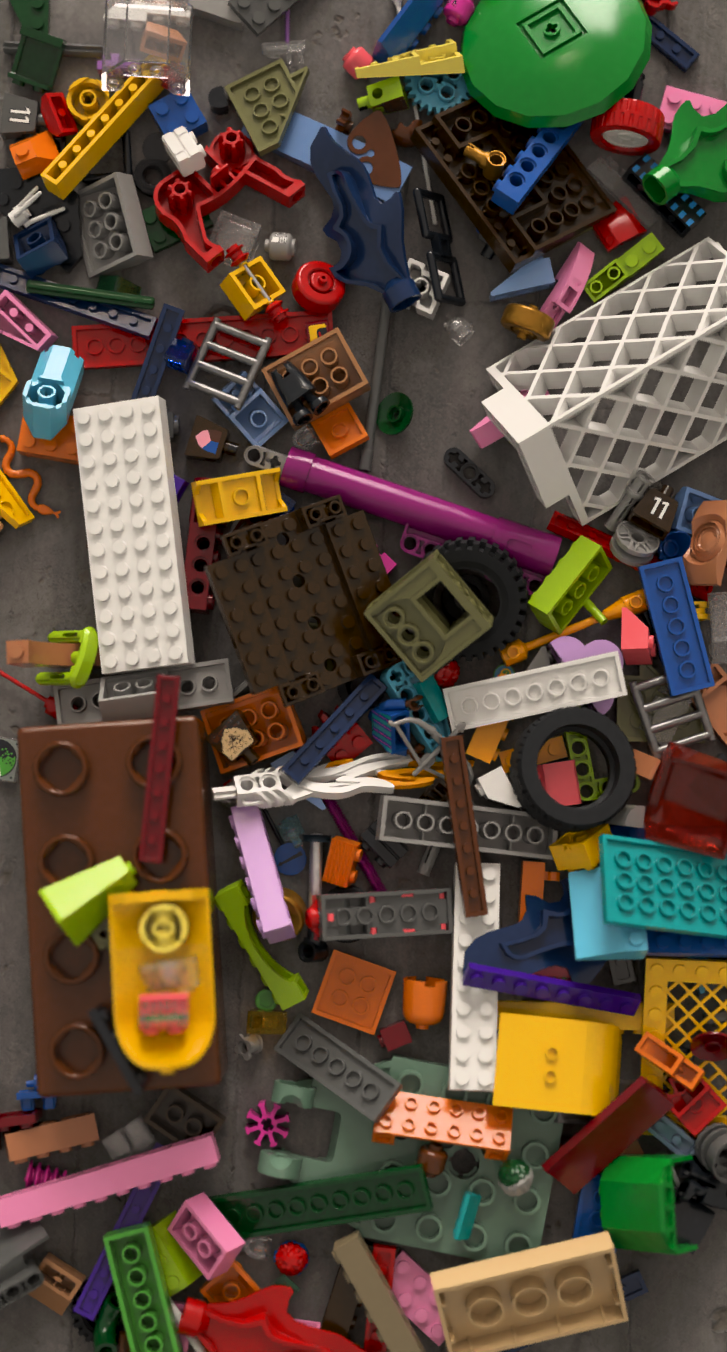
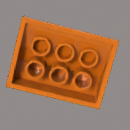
M277 686L255 695L249 693L235 698V703L213 706L200 711L207 734L209 735L236 710H241L259 738V742L252 748L260 757L254 764L299 749L307 742L303 726L294 706L284 707ZM212 746L221 774H228L249 766L243 758L237 762L230 761Z

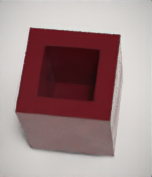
M404 1019L380 1028L381 1034L377 1035L381 1047H386L388 1052L413 1042Z

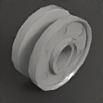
M625 520L618 524L609 545L613 555L622 563L639 567L647 565L652 561L660 541L655 536Z

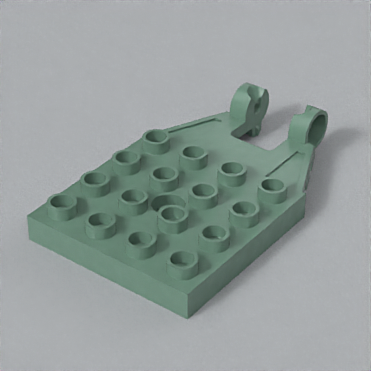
M392 1053L391 1058L373 1063L403 1085L400 1092L492 1105L493 1092L448 1091L449 1064ZM307 1077L296 1081L275 1079L271 1101L279 1104H285L286 1102L294 1103L304 1109L315 1107L335 1111L333 1128L326 1157L314 1158L290 1153L291 1151L285 1150V1147H281V1149L260 1150L257 1171L268 1176L289 1179L293 1184L416 1165L415 1162L419 1148L423 1144H429L431 1141L396 1136L394 1145L371 1142L374 1122L314 1078ZM508 1107L513 1108L510 1152L507 1160L512 1158L523 1161L532 1169L534 1175L529 1191L521 1194V1196L512 1197L505 1194L498 1184V1171L505 1161L485 1159V1149L438 1142L443 1145V1149L448 1154V1159L441 1175H437L435 1178L426 1177L433 1203L432 1211L351 1222L348 1224L359 1230L362 1237L481 1261L541 1246L553 1177L546 1173L541 1165L559 1150L563 1123L554 1122L558 1112ZM468 1148L475 1156V1161L478 1162V1165L461 1176L458 1175L459 1173L454 1170L451 1161L448 1160L456 1151ZM467 1190L480 1194L481 1200L470 1238L468 1240H455L453 1238V1230L464 1191L466 1192Z

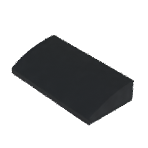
M673 1184L677 1244H695L699 1246L715 1216V1212L707 1206L697 1203V1200L693 1197L686 1202L677 1200L676 1193L678 1187Z

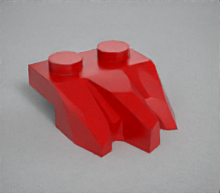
M321 709L318 717L321 723L324 724L330 715ZM356 722L326 756L331 762L342 759H354L373 742ZM313 726V727H311V729H312V735H313L320 727H318V726Z
M673 1078L668 1079L674 1089L672 1095L666 1093L674 1104L670 1111L694 1137L727 1106L703 1078L694 1092H691Z

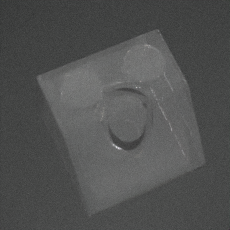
M197 955L153 960L139 966V971L148 992L156 991V994H170L172 989H179L180 993L194 991L193 987L200 984Z

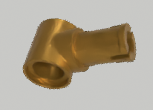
M470 142L466 146L463 155L479 164V167L483 169L484 177L493 181L500 179L506 164V156L502 152L495 150L485 152Z

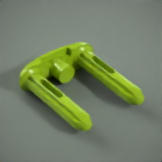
M89 626L83 630L53 631L48 634L47 639L51 643H81L80 649L71 654V661L75 666H71L70 672H41L36 675L35 681L39 685H71L75 689L85 686L92 672L98 652L97 631Z

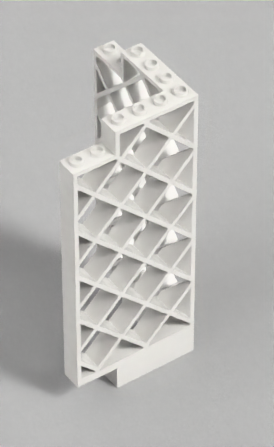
M709 237L705 238L553 329L548 341L542 342L535 339L486 368L492 385L498 392L481 403L488 419L517 450L536 497L546 508L566 498L572 515L584 526L620 503L626 494V487L631 485L637 477L636 473L638 470L645 471L657 482L727 440V374L717 372L727 352V308H722L723 304H727V251L722 248L719 242H714ZM716 280L715 284L696 285L697 281ZM669 283H680L678 287L662 288ZM707 305L702 310L685 311L687 306ZM654 308H669L668 312L649 313ZM625 310H633L632 314L617 315ZM697 330L693 336L675 337L678 331ZM659 333L658 338L639 339L640 334ZM623 335L621 340L603 341L605 336ZM587 337L585 342L570 343L577 338ZM698 340L711 343L700 368L686 365ZM631 359H649L647 364L628 365ZM594 361H612L610 366L592 367ZM559 363H576L574 368L557 369ZM531 365H540L538 370L523 371ZM649 369L663 371L653 396L639 393ZM681 376L694 378L684 402L670 400ZM712 382L724 385L713 409L701 406ZM583 387H601L598 393L580 394ZM565 388L561 395H545L547 389ZM529 390L526 397H523L519 391ZM602 397L616 400L606 424L591 421ZM633 404L647 407L637 430L623 428ZM664 411L678 413L668 436L654 434ZM541 415H553L551 421L547 422ZM695 417L708 419L700 436L691 441L685 440ZM554 426L568 429L560 448L551 429ZM585 433L600 435L590 458L576 455ZM617 439L631 441L621 464L607 461ZM648 445L662 447L655 463L646 468L639 467ZM569 467L584 470L577 488L568 470ZM601 473L615 475L608 491L600 496L592 495Z

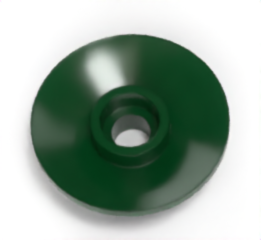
M394 392L387 395L381 401L378 407L377 425L383 433L397 435L409 426L413 417L411 399L401 392Z

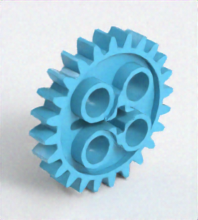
M462 73L454 74L457 77L455 79L450 78L448 74L404 77V82L407 83L404 90L410 91L407 98H414L413 106L420 104V112L426 108L428 116L431 111H434L436 115L469 100L468 96L471 95ZM421 86H428L430 90L425 91L421 88ZM441 93H448L450 98L443 97Z

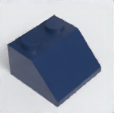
M51 216L13 235L16 260L30 279L37 275H42L46 270L56 265H61L68 259L66 245Z

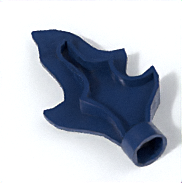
M321 127L310 146V164L316 177L332 198L334 206L331 219L322 230L326 236L337 241L341 249L340 260L329 269L334 277L343 283L367 286L382 293V297L391 313L402 311L415 304L422 295L415 281L410 278L404 245V207L401 193L395 192L389 200L382 203L376 197L370 175L364 164L356 156L335 142L326 127Z
M565 878L559 882L563 889V896L560 901L548 903L537 896L525 895L526 912L520 922L490 931L474 939L464 952L462 975H464L469 962L529 974L548 967L558 966L567 969L571 981L589 984L607 960L575 961L568 878Z

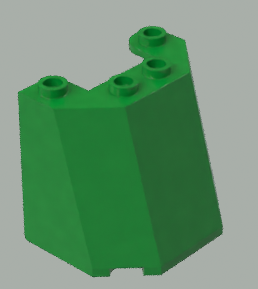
M620 1154L604 1168L598 1190L601 1198L600 1219L604 1232L609 1231L615 1249L672 1255L698 1250V1246L695 1244H677L673 1186L674 1163L693 1160V1155Z

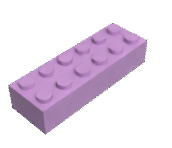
M257 806L230 807L232 815L229 816V820L236 835L234 839L241 855L240 862L246 874L245 880L251 896L254 897L251 898L254 912H256L257 918L260 917V919L256 920L259 932L263 939L267 938L270 945L294 938L296 935L288 906L283 899V887L263 814Z

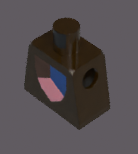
M196 415L184 455L187 459L221 463L224 453L236 457L239 444L228 441L229 430Z

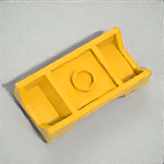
M280 467L192 482L191 487L199 527L288 511L280 493L278 482L281 472Z

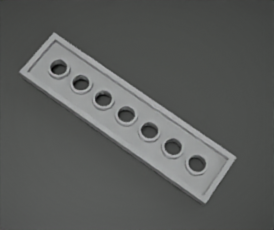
M228 658L167 668L168 675L181 676L178 712L235 703L230 661ZM101 678L90 679L85 686L79 689H75L71 685H53L57 725L103 722L100 707L95 706L94 703L95 698L99 696ZM208 678L215 680V686L212 689L204 688V682ZM185 682L193 683V690L189 693L182 691V685ZM76 699H83L84 705L80 710L73 709V702Z

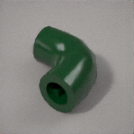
M109 1293L106 1296L97 1314L93 1333L94 1352H117L116 1333L122 1316L117 1293Z

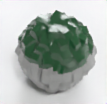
M511 1158L506 1160L498 1171V1184L505 1194L512 1197L521 1196V1194L529 1191L533 1183L534 1175L532 1169L518 1159Z

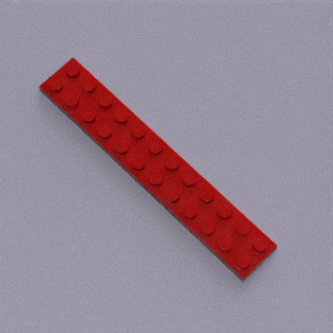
M309 311L286 312L288 316L279 323L276 321L271 322V314H255L245 321L241 315L218 317L222 320V323L263 339L265 337L272 338L273 341L265 359L282 358L308 344L305 322L327 319L329 331L333 330L332 311L325 314H316ZM214 317L182 320L167 365L194 362ZM104 324L71 326L74 355L78 359L79 356L84 359V370L143 366L153 337L152 334L151 339L148 340ZM217 331L213 342L253 358H256L260 346L221 331ZM208 350L204 359L205 362L235 361L211 350Z

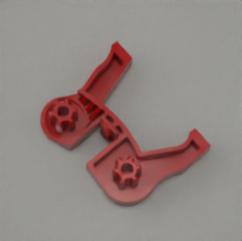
M227 127L226 132L220 133L214 138L210 147L206 145L204 148L207 155L204 157L205 162L212 168L210 175L211 185L197 171L184 177L177 169L162 179L156 185L153 193L155 212L158 219L163 225L173 230L179 236L185 251L207 273L224 261V249L220 245H216L208 240L203 224V216L226 204L245 185L287 208L292 207L305 196V184L301 180L285 175L279 168L259 158L254 153L250 139L240 129L235 131L232 130V127Z

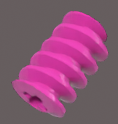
M31 1159L24 1179L25 1187L67 1176V1170L62 1175H59V1167H56L52 1173L50 1172L49 1164L42 1170V1162L33 1167V1160Z

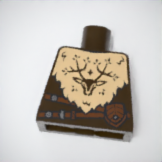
M236 710L205 738L207 742L232 762H237L243 758L251 766L260 758L252 749L259 742V738L241 710Z

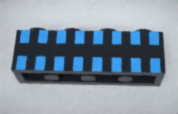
M645 152L628 168L622 179L683 239L700 223L707 213L688 194L679 193L664 205L653 202L643 188L642 178L658 166V164Z

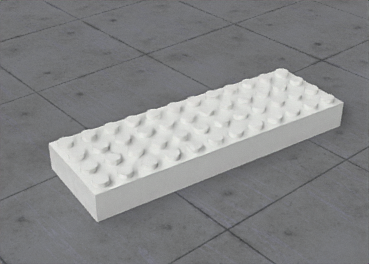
M151 396L73 409L102 674L116 675L195 664L166 400L160 396Z

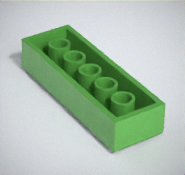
M151 1221L106 1232L103 1241L131 1352H183Z

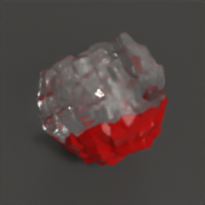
M454 657L433 673L439 687H453L454 683L459 679L460 667L457 660H453Z

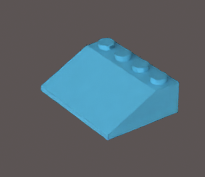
M600 867L588 871L585 869L568 872L575 961L644 959L648 952L646 929L603 924Z

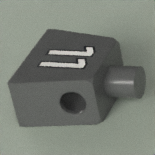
M4 93L0 135L3 140L30 137L39 133V127L47 128L41 114L39 102Z

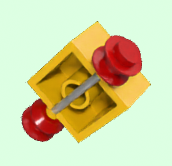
M237 243L226 250L228 254L225 258L233 260L231 267L239 266V268L229 273L221 282L220 287L244 321L266 308L265 314L272 315L271 322H281L288 316L286 312L289 309H283L281 307L283 300L278 299L286 290L261 255L247 263L246 260L249 253L242 252L243 244L239 246Z

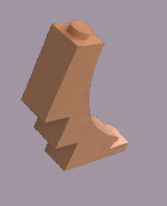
M32 640L6 641L7 664L22 668H71V666H75L71 661V654L74 651H79L81 644L50 643ZM99 646L93 669L101 668Z

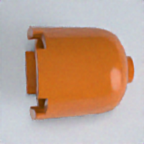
M405 976L403 981L402 1008L405 1020L416 1024V1029L427 1030L429 1025H436L441 1022L445 1012L448 981L426 976V981L416 980L417 976Z

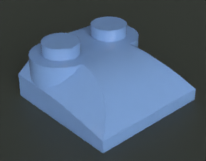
M682 487L675 496V500L679 504L671 530L683 531L692 536L691 521L702 502L721 499L690 487Z

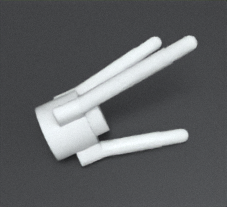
M35 186L8 213V216L16 227L19 228L24 225L27 228L35 222L65 211V207H60L29 219L31 213L27 208L42 194L41 191L37 192L39 187Z

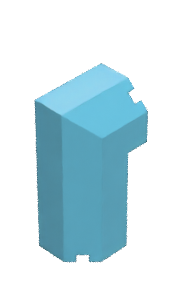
M52 345L48 351H42L32 379L26 382L22 393L23 417L32 436L35 438L52 440L68 422L84 374V359L80 356L78 359L74 355L75 351L72 348Z

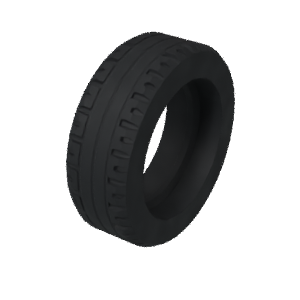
M576 706L555 709L531 723L521 733V736L514 745V751L510 759L511 767L509 768L514 794L517 795L518 802H520L522 808L526 809L528 815L534 820L537 819L538 823L543 824L545 827H551L553 830L561 832H580L592 829L614 818L625 807L626 802L629 801L632 795V788L635 786L636 760L634 759L635 755L632 746L629 744L625 733L620 730V727L598 711L595 712L593 709ZM564 732L582 734L597 745L605 758L608 770L606 788L596 801L587 806L567 807L561 805L550 797L540 782L537 771L538 754L542 746L557 734Z

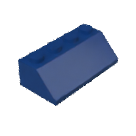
M408 0L378 39L372 57L378 63L387 62L389 57L408 52L409 50H415L420 42L417 40L421 34L425 36L432 26L430 24L433 18L437 20L443 12L444 8L441 6L444 0Z

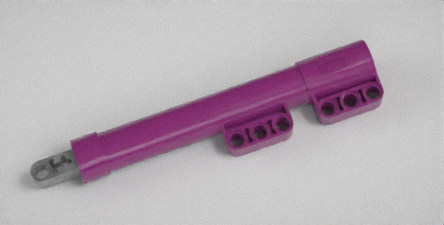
M259 445L249 446L244 452V458L248 464L264 470L274 468V464L270 460L275 459L277 456L281 465L275 468L280 467L281 478L279 485L300 493L307 492L324 499L340 494L345 506L359 511L364 510L365 513L405 526L400 546L408 554L424 558L427 545L433 544L437 546L440 544L441 546L447 540L456 541L458 537H463V540H468L469 537H476V541H481L482 538L487 539L488 544H498L500 550L506 549L509 552L508 556L511 559L513 557L516 559L517 567H521L524 572L523 578L527 581L528 595L536 592L530 590L529 583L532 580H538L542 585L545 577L550 575L556 562L562 538L503 517L496 518L317 457V454L295 446L291 447L288 455ZM257 449L260 452V459L258 461L251 460V450ZM407 537H413L416 540L415 548L408 549L405 546L404 541ZM484 575L488 581L492 582L490 578Z

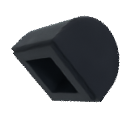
M223 87L213 88L208 95L212 112L216 115L229 114Z

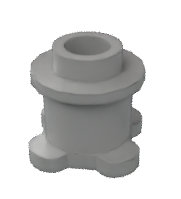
M250 1032L246 1037L243 1034L236 1036L235 1053L243 1056L245 1060L251 1059L252 1053L258 1054L262 1051L263 1039L258 1033Z

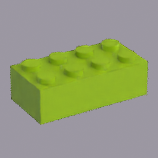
M581 535L577 541L572 543L565 556L558 561L550 575L545 577L538 590L531 595L527 603L541 625L560 635L582 608L585 601L590 598L613 567L602 546Z

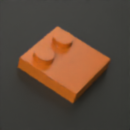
M349 402L311 422L314 431L331 460L369 440L367 432Z

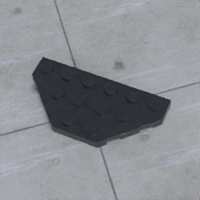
M17 167L0 169V212L7 216L9 220L8 213L35 186L39 187L37 192L41 191L42 194L27 208L31 213L29 219L60 207H65V211L51 217L67 249L68 259L60 266L70 273L83 258L81 242L82 225L79 211L80 195L72 190L62 200L47 190L40 174L23 180ZM24 225L19 227L21 231L26 229Z

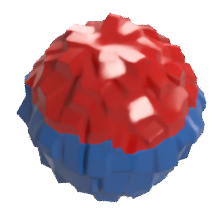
M296 1240L284 1241L275 1250L273 1262L276 1263L283 1276H299L309 1264L308 1249L303 1243L296 1242Z

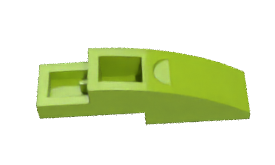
M652 232L649 233L622 256L614 259L590 278L584 290L592 301L596 303L648 266V263L665 251V248Z

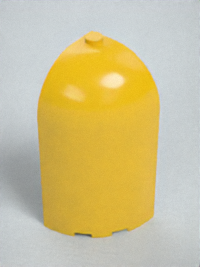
M209 888L108 894L113 1013L118 1041L125 1054L136 1065L145 1069L160 1070V1074H173L175 1069L190 1066L202 1057L211 1042L215 1027ZM162 903L175 904L183 908L190 922L189 935L186 941L175 950L166 953L151 950L141 940L139 932L140 921L144 914L152 907ZM188 993V1028L183 1030L182 1034H168V1031H159L158 1035L148 1036L144 1035V1032H139V995Z

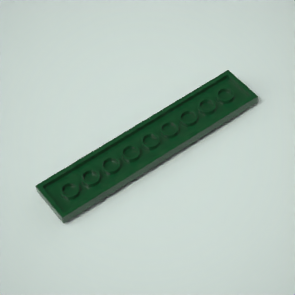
M423 1164L208 1197L242 1239L432 1211L433 1209Z

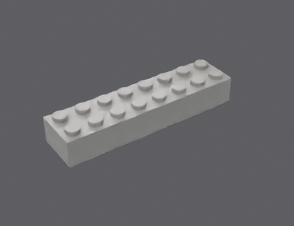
M380 795L375 840L455 849L448 802ZM473 805L479 852L554 860L549 846L557 840L558 830H553L551 827L548 828L538 823L537 819L534 820L525 811Z

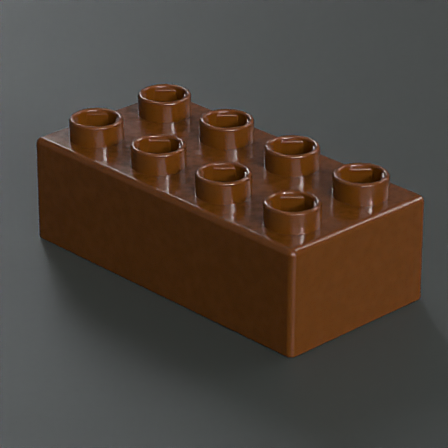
M195 716L177 717L163 864L138 862L153 718L22 727L17 732L37 1092L41 1097L132 1091L87 1013L102 1003L103 1007L107 1006L114 1017L110 950L107 951L106 948L100 950L91 935L76 947L57 923L39 892L43 888L118 856L122 858L124 863L129 861L137 872L133 876L138 884L130 892L140 893L153 890L171 891L209 888L215 996V1027L213 1036L207 1050L198 1061L190 1066L175 1069L173 1074H160V1070L143 1068L149 1078L146 1081L148 1086L145 1090L215 1086L220 1083L228 1069L219 914L214 898L217 894L208 742L205 739L207 731L204 722ZM101 930L100 936L105 939L108 937V932Z

